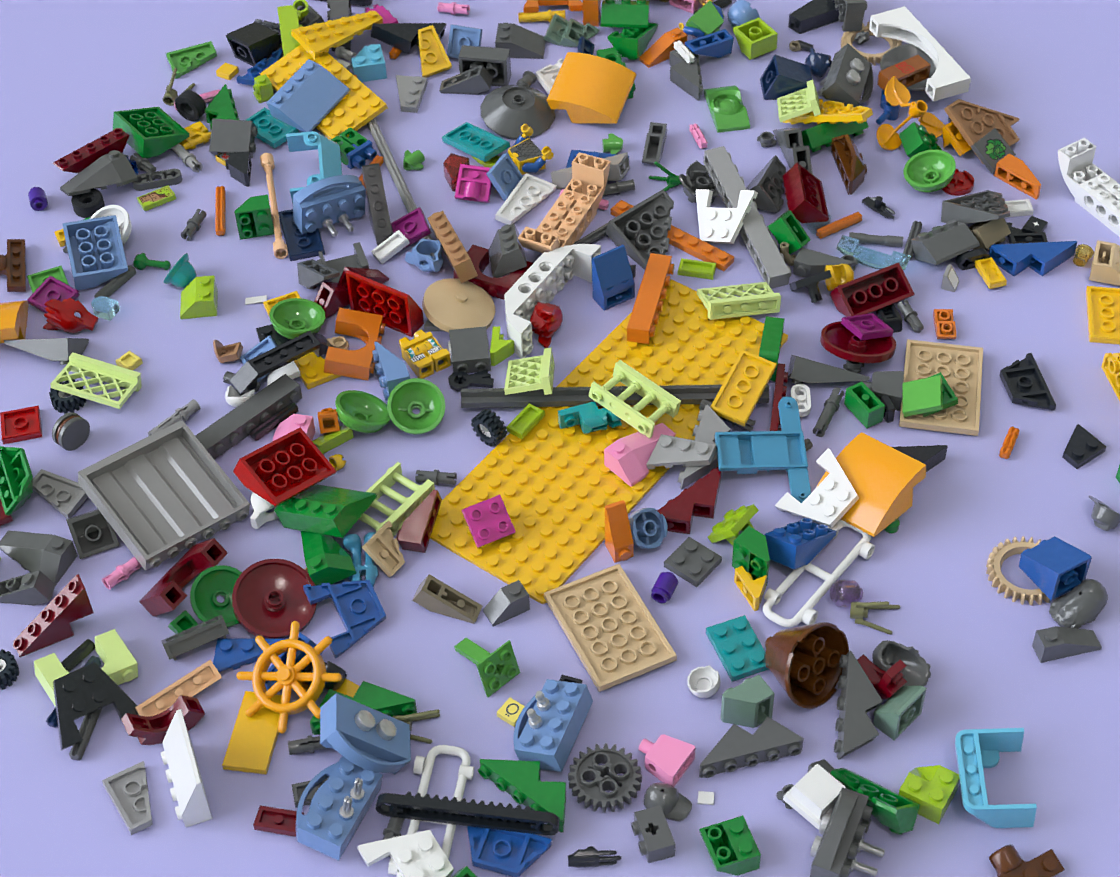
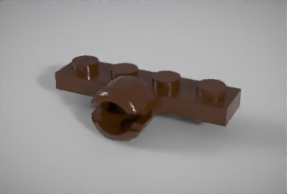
M7 239V254L0 255V276H7V292H26L25 239Z
M1012 844L998 849L989 856V860L996 870L998 877H1053L1065 870L1052 849L1026 862L1022 860Z

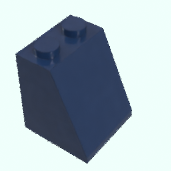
M774 55L760 78L763 98L765 100H777L779 97L807 88V81L812 80L809 65Z

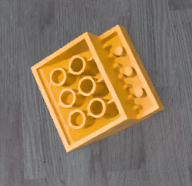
M567 52L548 95L547 102L551 109H566L572 123L617 124L637 75L623 65L599 56Z
M27 300L0 303V343H4V340L25 339L29 309Z
M861 432L836 457V460L859 496L858 501L845 513L841 520L875 537L912 507L913 487L926 478V464ZM826 471L825 474L823 475V477L821 478V480L819 481L818 485H819L830 473H828V472Z

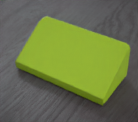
M343 424L339 426L340 431L326 433L312 442L324 454L354 438L353 430Z

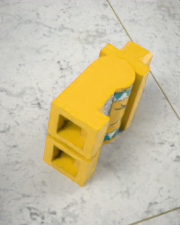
M421 329L415 332L414 339L409 340L407 337L399 340L402 358L418 378L424 379L434 374V370L438 372L451 366L449 351L439 345L430 331L425 333ZM439 360L444 361L441 365H438ZM426 367L428 370L422 373L421 369Z

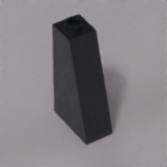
M811 0L789 14L788 28L802 34L839 21L838 17L840 14L839 10L835 8V0Z

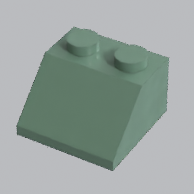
M924 686L901 687L883 705L877 706L873 713V725L895 740L922 713L927 688Z

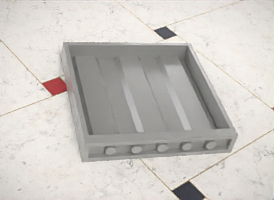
M183 420L78 472V484L145 571L159 566L168 558L176 557L179 552L190 549L203 539H209L214 533L227 529L234 522L242 521L249 515L250 503Z

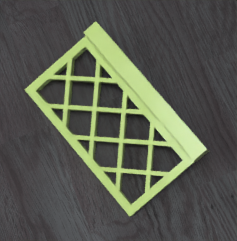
M813 80L807 81V88L777 98L780 122L812 111L814 116L821 114L818 93Z
M767 282L697 289V295L708 310V318L710 320L780 312L781 295L774 293Z
M551 347L544 348V353L540 356L508 361L504 387L505 395L539 389L544 390V395L552 394L555 363Z
M73 352L69 356V363L50 383L52 389L118 409L124 405L134 391L138 392L142 388L141 373ZM82 378V381L73 382L72 379ZM63 381H69V384L62 385L59 383ZM99 383L100 385L91 388L89 386L90 384ZM86 386L87 389L79 390L76 388ZM116 388L117 390L110 393H107L106 391L108 389ZM99 391H103V393H104V394H101V395H95V394H93V393L99 392ZM118 396H120V400H119V401H115V400H111V399H110V398H113V397H118Z

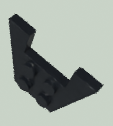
M95 662L53 681L61 751L83 740L74 722L76 719L113 703L120 719L126 713L139 715L135 709L137 705Z

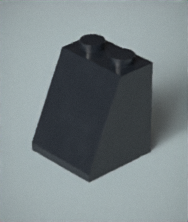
M253 22L226 35L235 58L253 67L264 58L268 59L282 45L280 34L276 30H271L257 22Z

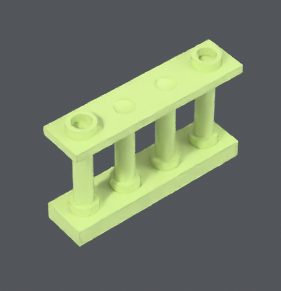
M621 360L615 363L613 378L602 387L596 382L591 383L590 398L648 438H651L653 435L654 422L662 415L667 413L674 418L678 414L681 400ZM621 382L628 388L616 397L609 390ZM636 392L643 399L631 407L624 401ZM652 403L659 408L647 418L639 413L646 405Z
M397 462L366 491L376 493L377 498L369 507L375 508L388 516V518L380 523L363 513L359 520L374 528L376 532L386 522L390 521L392 524L390 529L394 537L398 530L402 528L403 522L435 490L434 482L428 479L423 485L414 483L402 475L401 463ZM396 482H399L414 491V493L406 498L391 489V487ZM385 494L402 505L397 510H392L377 500Z

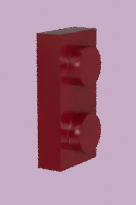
M260 805L253 824L254 830L296 837L297 811Z

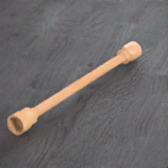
M264 153L260 156V162L266 173L275 233L273 251L276 258L283 259L288 256V248L282 239L272 173V170L275 168L274 158L272 154Z

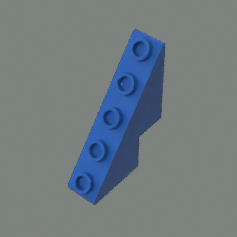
M1077 241L991 245L989 255L999 267L1012 276H1016L1028 267L1044 276L1075 255Z

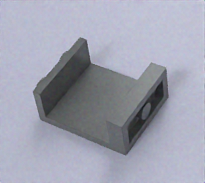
M213 119L209 152L214 156L219 153L250 152V157L253 158V153L256 152V143L254 141L258 134L257 126L252 121Z
M360 242L353 244L354 255L325 261L322 251L319 252V260L317 262L340 272L339 277L329 282L338 283L345 267L369 269V264Z
M486 326L449 330L453 373L459 371L477 373L486 369L491 371Z

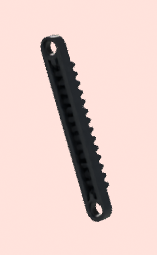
M408 792L406 795L380 794L375 807L379 814L388 817L546 836L558 833L560 824L559 817L554 813L531 810L530 806H527L525 809H522L521 805L513 808L512 804L504 807L502 803L494 806L492 801L485 805L483 800L476 804L475 799L468 803L466 798L459 802L456 797L448 800L447 796L439 799L438 795L430 798L429 794L421 797L420 793L412 796L411 792Z

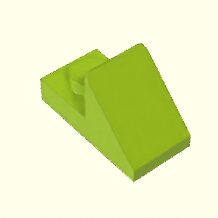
M493 326L490 348L491 366H496L515 352L514 341L504 340V334H501L499 326Z

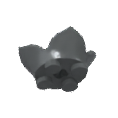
M695 161L688 167L686 175H679L683 191L688 196L690 202L697 203L696 189L713 191L711 203L719 195L706 167L700 162Z

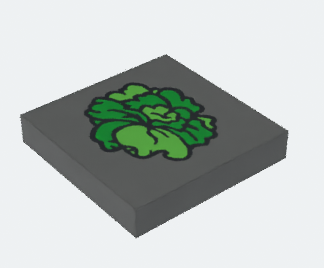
M995 128L971 146L991 173L995 171L997 162L1009 153L1013 156L1016 155Z

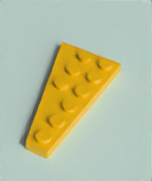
M369 11L292 29L291 35L316 59L320 53L326 54L330 48H337L352 40L353 36H360L363 34V31L372 30L373 24H382L383 18L376 11Z
M819 99L820 115L814 116L812 111L783 121V123L797 124L803 122V124L816 122L817 124L830 122V124L843 122L846 124L854 121L863 123L873 115L872 108L853 107L852 104L845 106L841 102L830 100L823 102V99Z

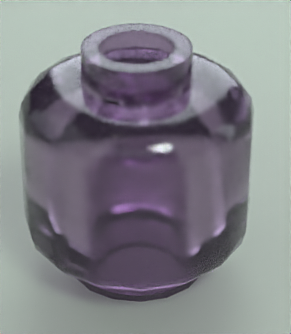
M837 580L830 588V598L838 607H851V602L862 600L863 590L855 580Z

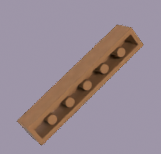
M444 211L436 212L427 219L434 235L441 243V247L460 282L464 283L478 276L468 253Z

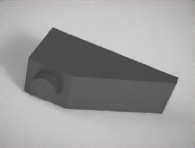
M480 65L443 80L439 91L440 93L478 94L486 92L491 87L492 77L485 67Z
M801 248L794 260L793 274L807 278L825 272L826 265L848 264L852 268L853 261Z
M313 259L297 263L299 284L307 289H314L321 285L323 281L329 282L340 276V272Z
M1060 626L1036 630L1032 644L1040 663L1102 649L1093 630Z

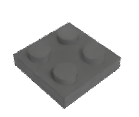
M688 537L664 561V567L695 587H698L722 562V556Z

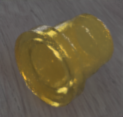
M1085 244L1078 245L1075 249L1076 253L1073 263L1079 267H1084L1088 260L1092 258L1094 250Z

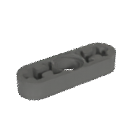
M179 169L150 172L137 175L138 180L132 182L133 188L137 191L160 188L167 185L172 186L182 182V175Z

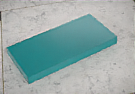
M468 122L442 136L444 143L484 162L510 147L509 141Z

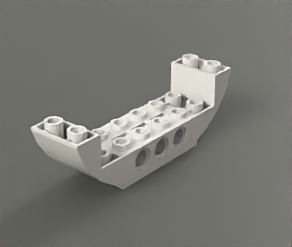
M1082 138L1059 149L1058 160L1061 173L1067 187L1075 198V202L1120 237V184L1093 164L1096 146L1086 138Z
M574 244L554 249L548 253L544 252L504 294L507 338L514 341V353L520 359L525 358L533 350V331L530 319L537 302H551L554 296L563 289L564 285L573 276L592 283V258L601 254V245Z

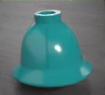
M188 253L184 254L165 277L164 284H173L179 288H185L196 278L197 274L189 262Z

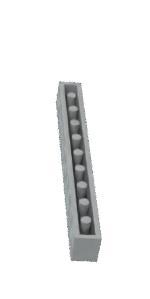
M724 146L705 150L703 163L726 208H737L740 191L749 189H746L743 177L739 176L737 166L733 164L730 153L726 151ZM752 200L749 213H746L742 221L744 224L739 233L764 282H767L771 289L788 285L791 269L786 265L783 254L779 252L776 240L772 239L771 232L764 223L763 215L759 214L756 202Z

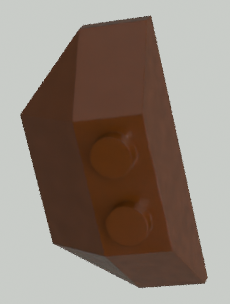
M846 134L832 138L831 153L847 193L852 195L864 182L867 166L863 163L862 154L859 153L857 146L850 136Z

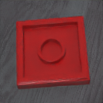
M39 405L0 413L3 445L42 437Z

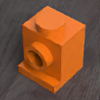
M325 408L318 412L321 434L340 431L336 409Z

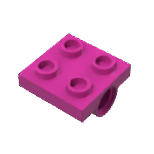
M460 164L455 198L489 203L492 182L486 174L491 168Z
M500 495L462 509L477 548L516 532Z

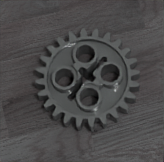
M607 743L604 744L603 749H600L598 744L595 745V750L587 747V754L580 751L579 758H574L573 765L569 766L568 780L569 789H572V796H577L578 803L585 800V808L593 805V811H596L598 807H602V811L605 813L606 808L610 807L612 812H615L616 805L623 809V802L631 804V797L636 798L637 791L641 789L642 775L641 767L638 766V760H632V753L625 755V748L617 751L615 744L611 749H608Z

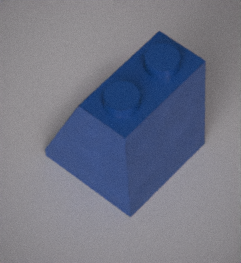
M1054 536L1049 540L1041 541L1031 549L1027 548L1021 553L1018 567L1052 601L1071 591L1086 579L1092 557L1088 553Z

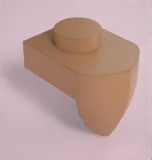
M213 341L214 353L220 363L234 362L240 359L243 350L241 342L223 346L220 341Z

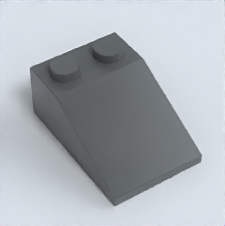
M498 23L495 48L510 49V58L544 59L546 43L544 36L514 23Z

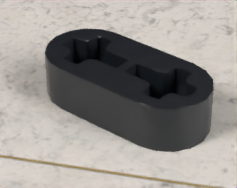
M979 248L958 255L955 262L961 270L976 268L974 266L975 261L990 258V255L986 249Z

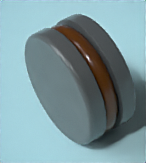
M66 413L56 421L52 429V439L65 450H76L85 443L89 436V422L77 413Z

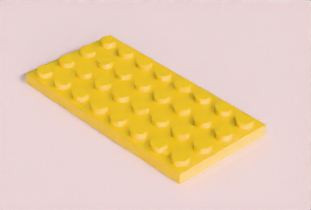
M299 45L260 73V75H267L272 83V88L277 92L310 59L323 66L346 85L350 91L316 126L330 140L337 135L339 136V134L350 127L355 131L359 130L388 109L387 104L328 52L326 54L322 52L318 58L314 59L302 45Z

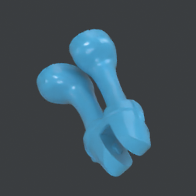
M375 532L367 533L364 536V544L375 534ZM356 534L346 535L343 539V545L351 553L356 574L349 577L350 580L361 581V576H366L365 579L370 580L374 587L378 576V568L366 552L365 564L362 566L361 538Z

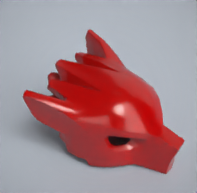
M72 298L63 299V301L51 299L44 304L47 306L45 310L48 313H45L44 316L47 318L46 321L48 323L43 326V329L62 330L67 333H78L83 329L93 331L99 320L98 317L88 312L79 300L75 301ZM78 312L81 317L75 316L74 313Z
M537 302L530 319L532 331L539 335L538 342L545 348H548L551 344L552 336L562 324L563 314L557 305Z

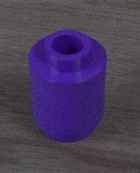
M40 187L31 188L28 193L31 208L35 211L44 210L48 205L45 191Z
M671 572L659 574L651 590V597L656 602L664 604L671 599L679 583L676 576Z

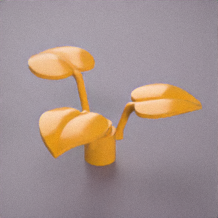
M893 76L885 87V98L894 107L898 105L901 107L911 106L909 108L910 116L895 130L889 124L879 126L876 132L879 145L885 150L897 149L902 143L897 131L911 118H919L920 125H923L929 134L933 133L936 138L943 134L942 127L945 125L935 115L926 112L928 106L925 101L918 100L916 103L915 101L908 103L910 101L908 89Z

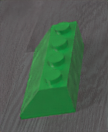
M854 121L846 124L843 122L834 124L825 122L801 131L803 145L809 146V150L815 152L822 149L821 146L824 144L826 147L831 146L832 138L846 134H854L855 137L863 134V130L869 128L867 121L863 123Z

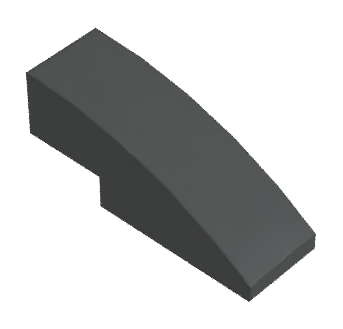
M650 122L642 163L654 164L655 161L660 163L667 135V124Z

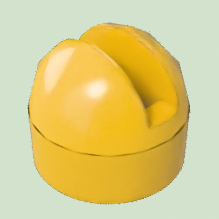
M341 454L329 457V462L336 471L342 469L346 464V460H342L344 456Z

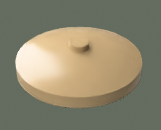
M454 278L442 279L432 283L424 293L422 301L423 311L429 321L443 331L449 333V330L484 326L488 329L493 322L495 304L492 298L484 289L472 282L466 281L461 283L459 279Z

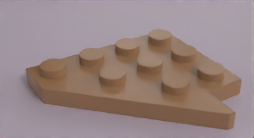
M960 99L944 108L970 147L994 128L1009 146L1014 145L1020 140L1011 128L1012 125L1020 120L1017 117Z

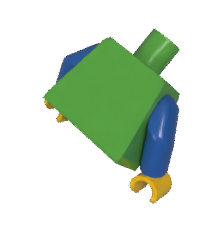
M707 0V3H702L703 7L688 19L685 24L686 26L684 27L683 23H679V28L687 35L698 38L721 31L719 28L724 23L722 9L713 4L711 0Z

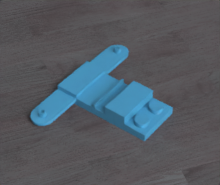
M783 397L778 403L781 431L715 433L719 471H737V474H756L758 470H767V472L770 470H786L788 472L791 496L800 503H803L811 494L804 435L801 429L798 404L794 398Z

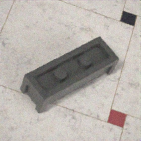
M219 615L161 641L169 660L174 658L175 661L176 656L222 636L226 639V635L230 633L222 615Z

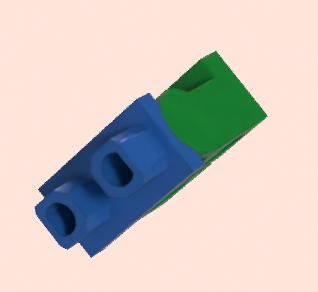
M351 127L339 134V136L337 135L331 139L337 142L340 147L341 162L348 165L350 169L354 167L361 169L366 164V159L372 161L377 155V151L373 149L372 142Z

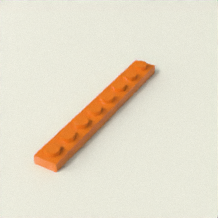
M620 200L610 209L611 215L617 217L634 206ZM671 225L667 238H670V245L704 262L716 263V268L725 271L734 262V256Z

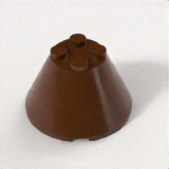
M822 622L778 631L773 637L767 638L765 642V665L771 670L787 695L796 705L807 709L816 708L827 702L837 691L835 686L839 681L840 675H842V668L839 666L840 657L842 654L846 655L849 652L847 637L836 625Z

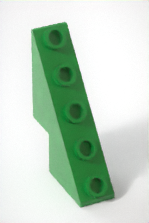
M227 84L222 87L205 109L207 123H210L211 129L213 119L239 120L232 91L227 88Z
M365 681L362 682L354 697L329 689L319 706L321 708L337 693L391 717L417 713L415 699ZM313 715L310 720L312 734L320 735V719Z
M480 759L478 773L484 779H490L500 791H506L520 805L530 806L531 810L554 813L560 819L558 831L564 832L566 782L540 781V761Z

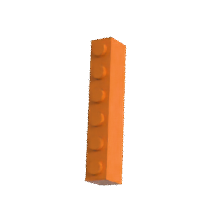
M650 253L627 326V341L649 344L651 337H654L656 330L654 325H658V312H662V299H666V287L670 286V274L673 275L674 272L672 256Z

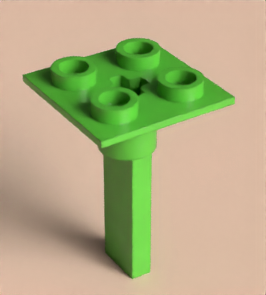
M464 638L454 646L456 652L476 664L487 697L491 696L520 673L510 640L493 653H489L468 638Z

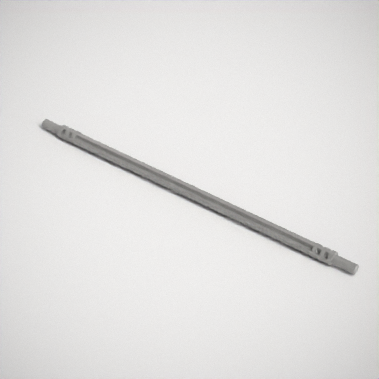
M374 118L367 125L407 212L410 213L417 209ZM430 234L422 238L432 240Z

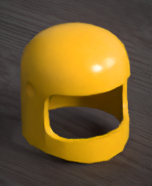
M848 264L825 266V271L830 270L832 275L831 278L825 279L828 291H833L837 286L854 280L853 269Z

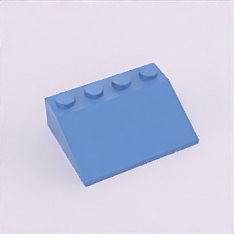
M308 59L267 101V105L273 117L302 132H311L346 96L350 89L323 66Z
M116 215L62 223L76 290L94 288L128 271Z

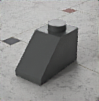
M520 580L500 588L485 606L483 613L494 627L530 610L529 594Z

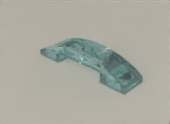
M842 235L836 248L844 255L854 256L858 263L879 270L898 262L902 270H905L911 258L909 255L893 251L892 255L859 246L860 240Z

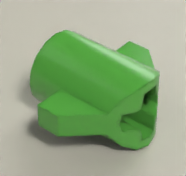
M613 133L608 134V139H602L603 153L618 154L623 148V139Z
M409 150L405 151L404 169L408 171L423 169L424 166L421 164L425 161L423 153L420 150H416L413 153Z

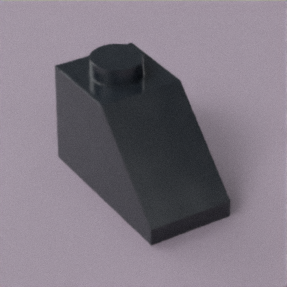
M229 152V158L226 160V169L230 171L232 178L249 187L252 168L250 152Z

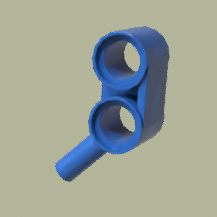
M882 90L880 107L884 111L876 120L878 125H881L886 119L890 121L898 119L900 105L894 107L888 103L885 98V91Z

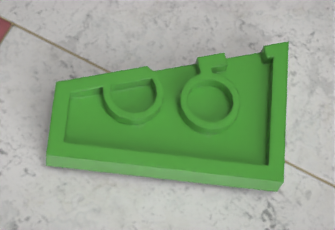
M212 41L166 53V58L172 72L174 68H177L175 79L217 56Z

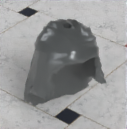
M1085 579L1069 593L1054 600L1050 604L1049 613L1060 627L1080 628L1085 623L1094 621L1105 607L1108 600L1106 589L1096 580Z
M887 640L882 641L872 653L873 664L883 671H887L900 659L907 665L903 671V678L907 681L904 686H926L928 679L931 677L930 664L926 663L925 659L918 653L919 650H915L913 646L906 647L895 641Z

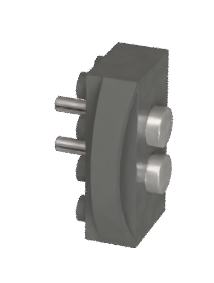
M846 44L835 53L827 77L820 82L822 88L817 91L818 96L823 95L826 100L841 102L845 106L848 104H852L853 107L861 106L872 94V64L850 44Z
M844 787L841 788L832 814H825L821 821L819 834H822L823 837L817 835L813 841L810 856H813L814 860L811 866L810 877H848L853 869L874 877L877 875L878 869L856 861L857 852H860V850L883 857L885 853L884 849L863 842V836L869 829L873 807L867 806L869 796Z

